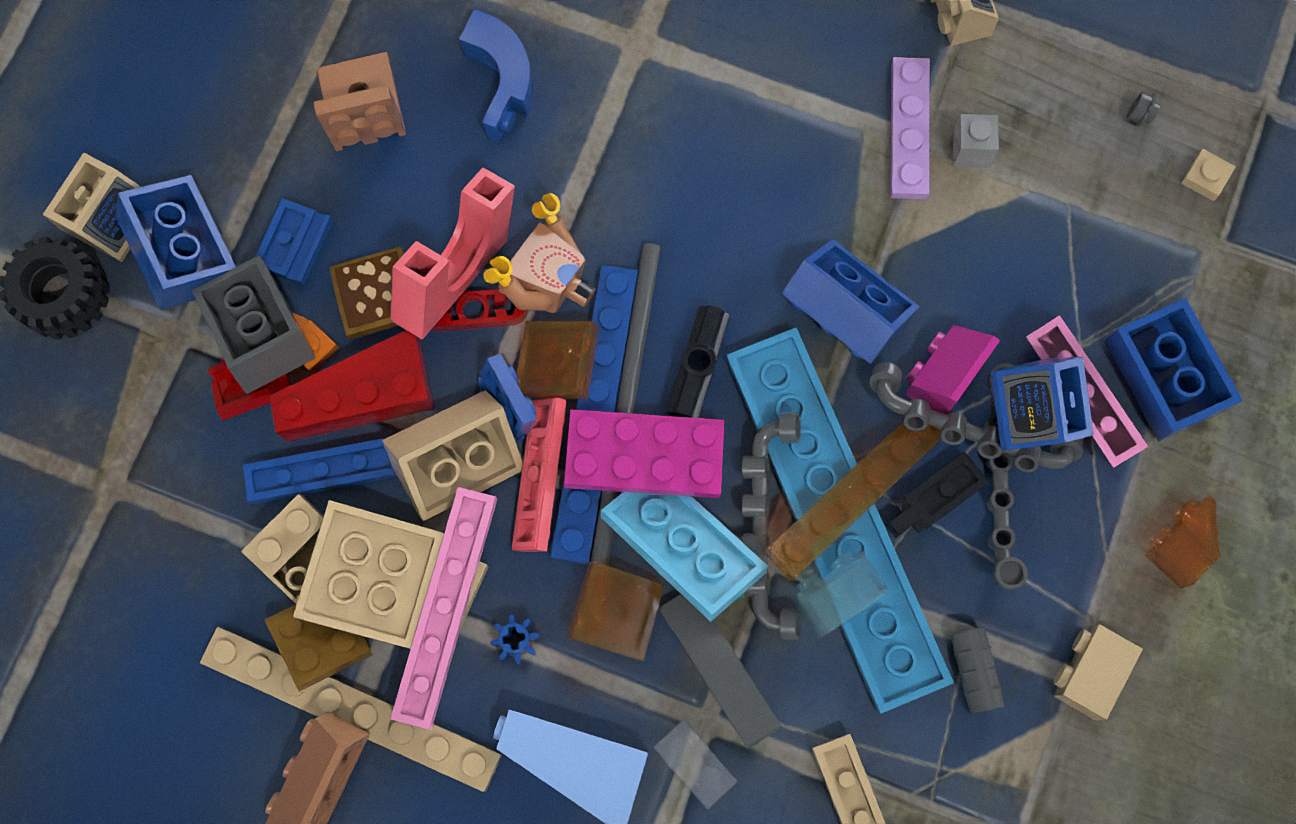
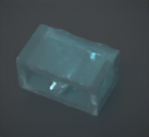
M849 551L830 564L834 570L821 579L815 573L797 585L800 593L793 600L819 639L890 593L864 552L853 557Z

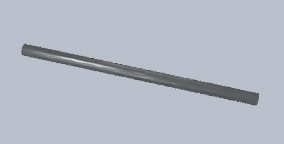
M645 243L642 246L615 413L634 414L661 251L659 245ZM602 491L582 608L584 613L601 615L615 531L601 519V510L617 498L621 492Z

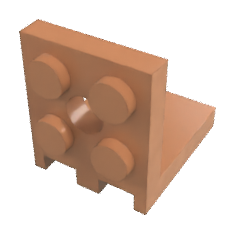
M387 52L317 68L323 100L313 102L315 113L336 152L343 150V146L354 145L359 141H363L364 145L379 142L378 138L388 137L397 132L400 137L407 135L390 58ZM360 88H365V89H366V90L354 92L355 90L360 89Z

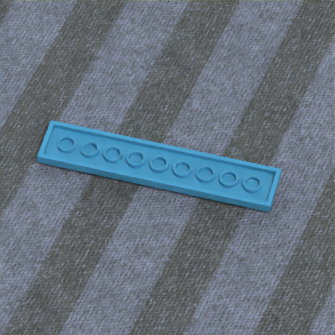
M797 328L727 354L726 360L757 432L767 423L778 421L782 412L799 413L801 422L799 443H782L780 436H775L768 443V457L878 714L954 684Z

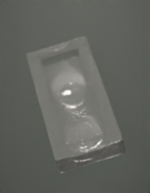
M684 720L654 746L656 751L707 809L738 782Z

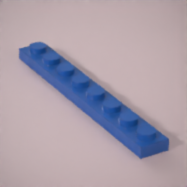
M601 265L576 410L615 412L638 270ZM563 482L551 559L590 565L601 490L565 488Z

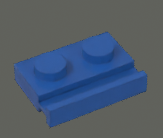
M282 198L255 257L261 256L271 274L305 286L334 220L328 214L323 215L314 209Z
M500 353L486 360L480 372L481 378L477 379V383L482 392L486 390L503 406L513 437L517 443L525 439L524 435L529 433L535 423L536 411L532 401L527 396L524 397L521 392L514 368L510 364H506Z

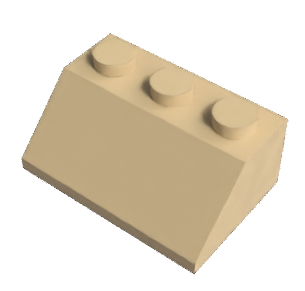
M486 390L382 440L393 469L422 521L452 507L458 487L482 492L521 472L523 462L504 408Z

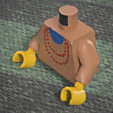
M548 193L542 196L547 209L541 201L534 203L532 206L533 215L539 219L545 218V224L539 223L511 261L504 256H498L490 260V264L493 267L485 270L484 279L490 284L499 282V292L505 294L520 310L556 313L566 298L585 308L596 288L580 280L586 260L570 235L561 216L555 215L560 210L558 197L555 194Z

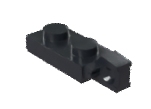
M963 452L903 498V501L897 505L902 513L889 522L886 527L895 538L911 526L917 533H920L925 528L927 530L987 485L989 481L966 452Z

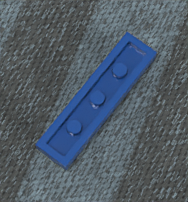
M386 438L243 464L247 502L256 504L294 497L298 494L304 495L395 478L397 475L382 442Z

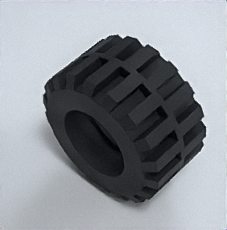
M49 237L39 238V244H35L32 240L25 243L26 249L22 252L16 249L11 254L15 257L11 263L6 261L2 268L6 271V275L0 276V285L5 288L0 291V299L7 303L4 308L16 320L37 334L44 337L49 335L53 339H62L63 334L69 338L78 336L77 330L81 329L86 332L92 328L89 323L93 319L96 321L100 320L102 314L99 313L101 307L107 308L109 301L104 297V294L110 293L109 285L104 281L107 279V276L99 267L100 265L80 247L72 242L68 243L63 238L55 237L54 241H52ZM68 274L69 280L65 292L55 301L42 304V292L46 284L58 275Z

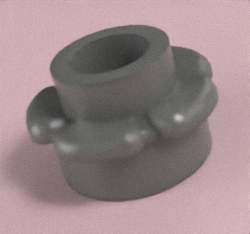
M1142 91L1137 96L1127 114V118L1136 122L1135 126H1141L1144 122L1150 124L1154 120L1161 106L1156 103L1157 94L1149 95Z

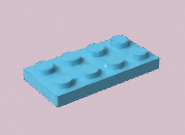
M623 492L601 510V519L710 622L767 572L768 565L691 496Z

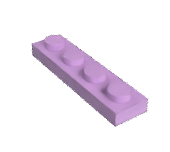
M893 57L891 63L890 198L927 200L929 196L930 58Z

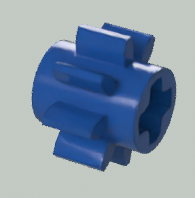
M510 615L509 624L505 627L499 624L494 625L500 634L499 639L492 640L490 645L502 647L503 651L499 656L500 660L505 661L511 654L514 655L516 663L522 665V655L528 652L536 656V651L531 648L532 641L540 639L541 635L528 631L532 624L529 618L520 625L517 624L515 616ZM517 630L520 635L525 636V640L519 642V649L517 650L510 644H506V639L512 638V631Z

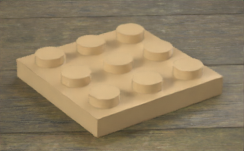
M329 500L293 617L411 649L444 533Z

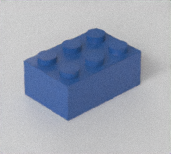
M191 175L118 193L115 217L159 310L196 300L191 291L192 289L236 267Z
M1186 298L1117 328L1104 341L1158 442L1217 416L1243 401Z

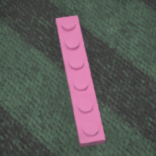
M461 487L457 488L390 718L391 720L432 730L497 503L496 496Z

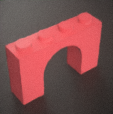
M482 167L461 191L458 222L442 254L439 255L415 241L395 263L392 269V322L423 340L507 242L515 189L513 184Z

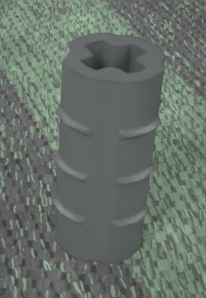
M977 628L950 635L954 649L953 656L956 657L959 676L961 677L965 692L963 695L966 696L970 714L1006 707L1001 690L1002 686L999 683L996 672L997 666L994 664L991 653L992 646L989 645L985 628Z

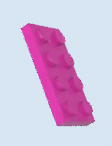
M570 410L564 487L571 489L720 498L724 420Z

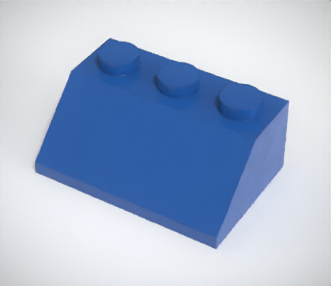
M831 239L802 262L781 293L790 300L791 305L795 309L808 314L819 323L823 331L829 335L836 336L849 347V350L856 357L865 359L870 364L886 349L920 308L919 305L834 239Z

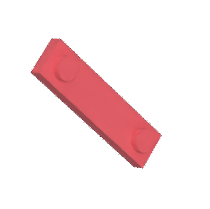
M558 397L532 400L536 411V421L526 437L512 550L547 552L567 401Z

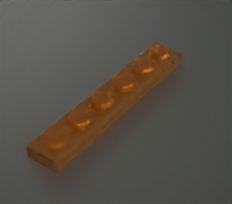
M903 421L764 551L765 555L791 582L942 439V429L927 425L926 429L922 431H912L905 426Z

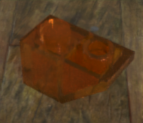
M1211 496L1197 502L1194 499H1190L1175 514L1180 520L1171 529L1167 526L1163 527L1150 540L1154 547L1145 556L1180 589L1194 585L1220 557L1216 501Z

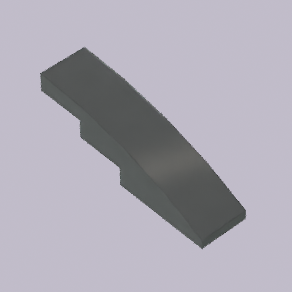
M682 594L658 608L747 749H750L782 728L714 620L710 622Z

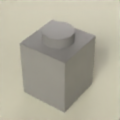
M960 114L953 130V166L990 167L999 150L998 115Z

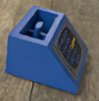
M1083 357L1047 358L990 372L1001 450L1061 444L1094 435Z

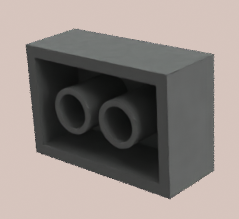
M260 255L191 290L228 369L246 394L316 358L279 286Z

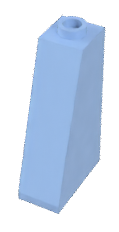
M513 710L508 711L507 717H499L493 739L499 740L496 748L498 751L605 824H628L648 752Z

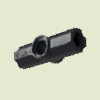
M710 305L699 306L687 348L682 355V364L667 409L668 415L700 418L711 379L715 374V366L731 314ZM702 357L707 360L709 366L703 371H695L688 363L693 358Z

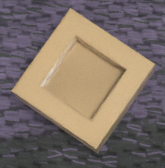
M1202 149L1196 156L1181 184L1215 201L1236 166Z

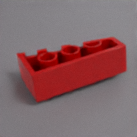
M407 330L269 396L275 432L287 442L435 409L422 340Z

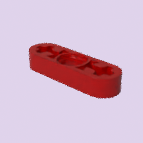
M499 289L463 292L454 302L456 303V313L459 320H454L452 313H445L431 331L443 332L514 326L526 319L528 310L515 308L514 314L508 315L506 309H494L496 317H491L492 311L488 301L494 300L495 307H505L509 300L505 294L499 292ZM478 301L484 305V312L479 318L469 319L464 316V308L469 302ZM451 306V307L447 310V312H448V311H454V310H453V307Z

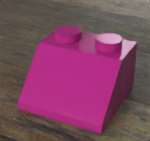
M956 325L952 326L947 335L939 332L927 349V351L932 353L930 359L925 365L918 361L906 378L911 385L905 394L911 399H923L930 404L932 410L947 415L1000 340L995 336Z

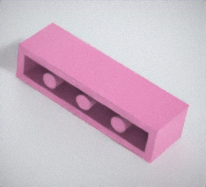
M1060 315L1026 336L1041 360L1047 358L1083 357L1094 434L1092 436L1113 468L1148 447Z

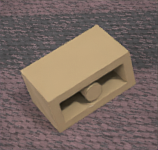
M1099 624L1089 627L1088 630L1082 629L1072 645V650L1076 651L1071 663L1069 665L1065 663L1058 671L1054 680V685L1058 687L1053 695L1095 721L1107 720L1143 650L1141 647Z

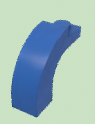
M473 9L459 41L464 56L490 66L500 76L499 87L482 121L486 137L500 142L504 132H509L512 129L516 112L528 116L533 100L532 74L525 48L512 29L496 17Z

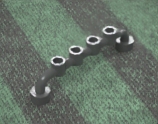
M888 362L879 363L872 370L870 387L877 393L881 402L888 409L905 416L904 424L912 431H922L926 429L927 425L942 429L941 438L947 444L958 445L966 438L979 443L978 452L985 458L994 459L999 457L1002 452L1016 457L1015 466L1022 472H1033L1039 466L1049 469H1062L1071 462L1080 459L1083 454V438L1067 443L1051 445V453L1041 450V446L1001 450L998 427L986 426L981 428L968 423L967 418L961 413L951 412L946 415L932 410L930 404L923 399L908 401L897 396L895 393L900 389L903 375L901 369L895 364Z
M1002 363L994 367L992 371L1013 367L1014 365ZM990 373L987 378V385L991 391V417L985 422L984 427L993 426V421H997ZM1002 452L997 458L1004 462V468H998L994 464V459L987 458L985 462L986 470L992 475L993 492L987 497L986 505L993 513L994 530L988 535L987 543L995 554V566L992 572L995 584L1002 590L1013 591L1025 584L1028 578V570L1020 559L1011 557L1010 548L1014 545L1016 539L1015 533L1010 529L1009 509L1014 504V495L1008 486V470L1013 465L1012 455ZM996 495L1004 498L1005 507L996 504ZM997 533L1005 536L1006 545H1000L997 542Z
M782 412L778 421L769 422L761 427L753 440L752 456H743L742 460L744 479H752V494H744L742 498L743 516L745 518L752 517V533H744L742 542L767 565L770 552V538L768 534L770 499L767 479L770 474V461L767 447L769 441L775 436H780L782 443H799L801 422L798 412ZM767 568L766 574L743 594L744 596H752L754 614L763 626L769 630L779 631L783 640H799L802 630L800 609L782 608L781 614L778 616L771 613L768 608L770 576Z

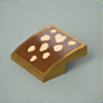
M401 246L329 267L339 312L348 340L399 326L391 321L392 269L395 263L404 255Z

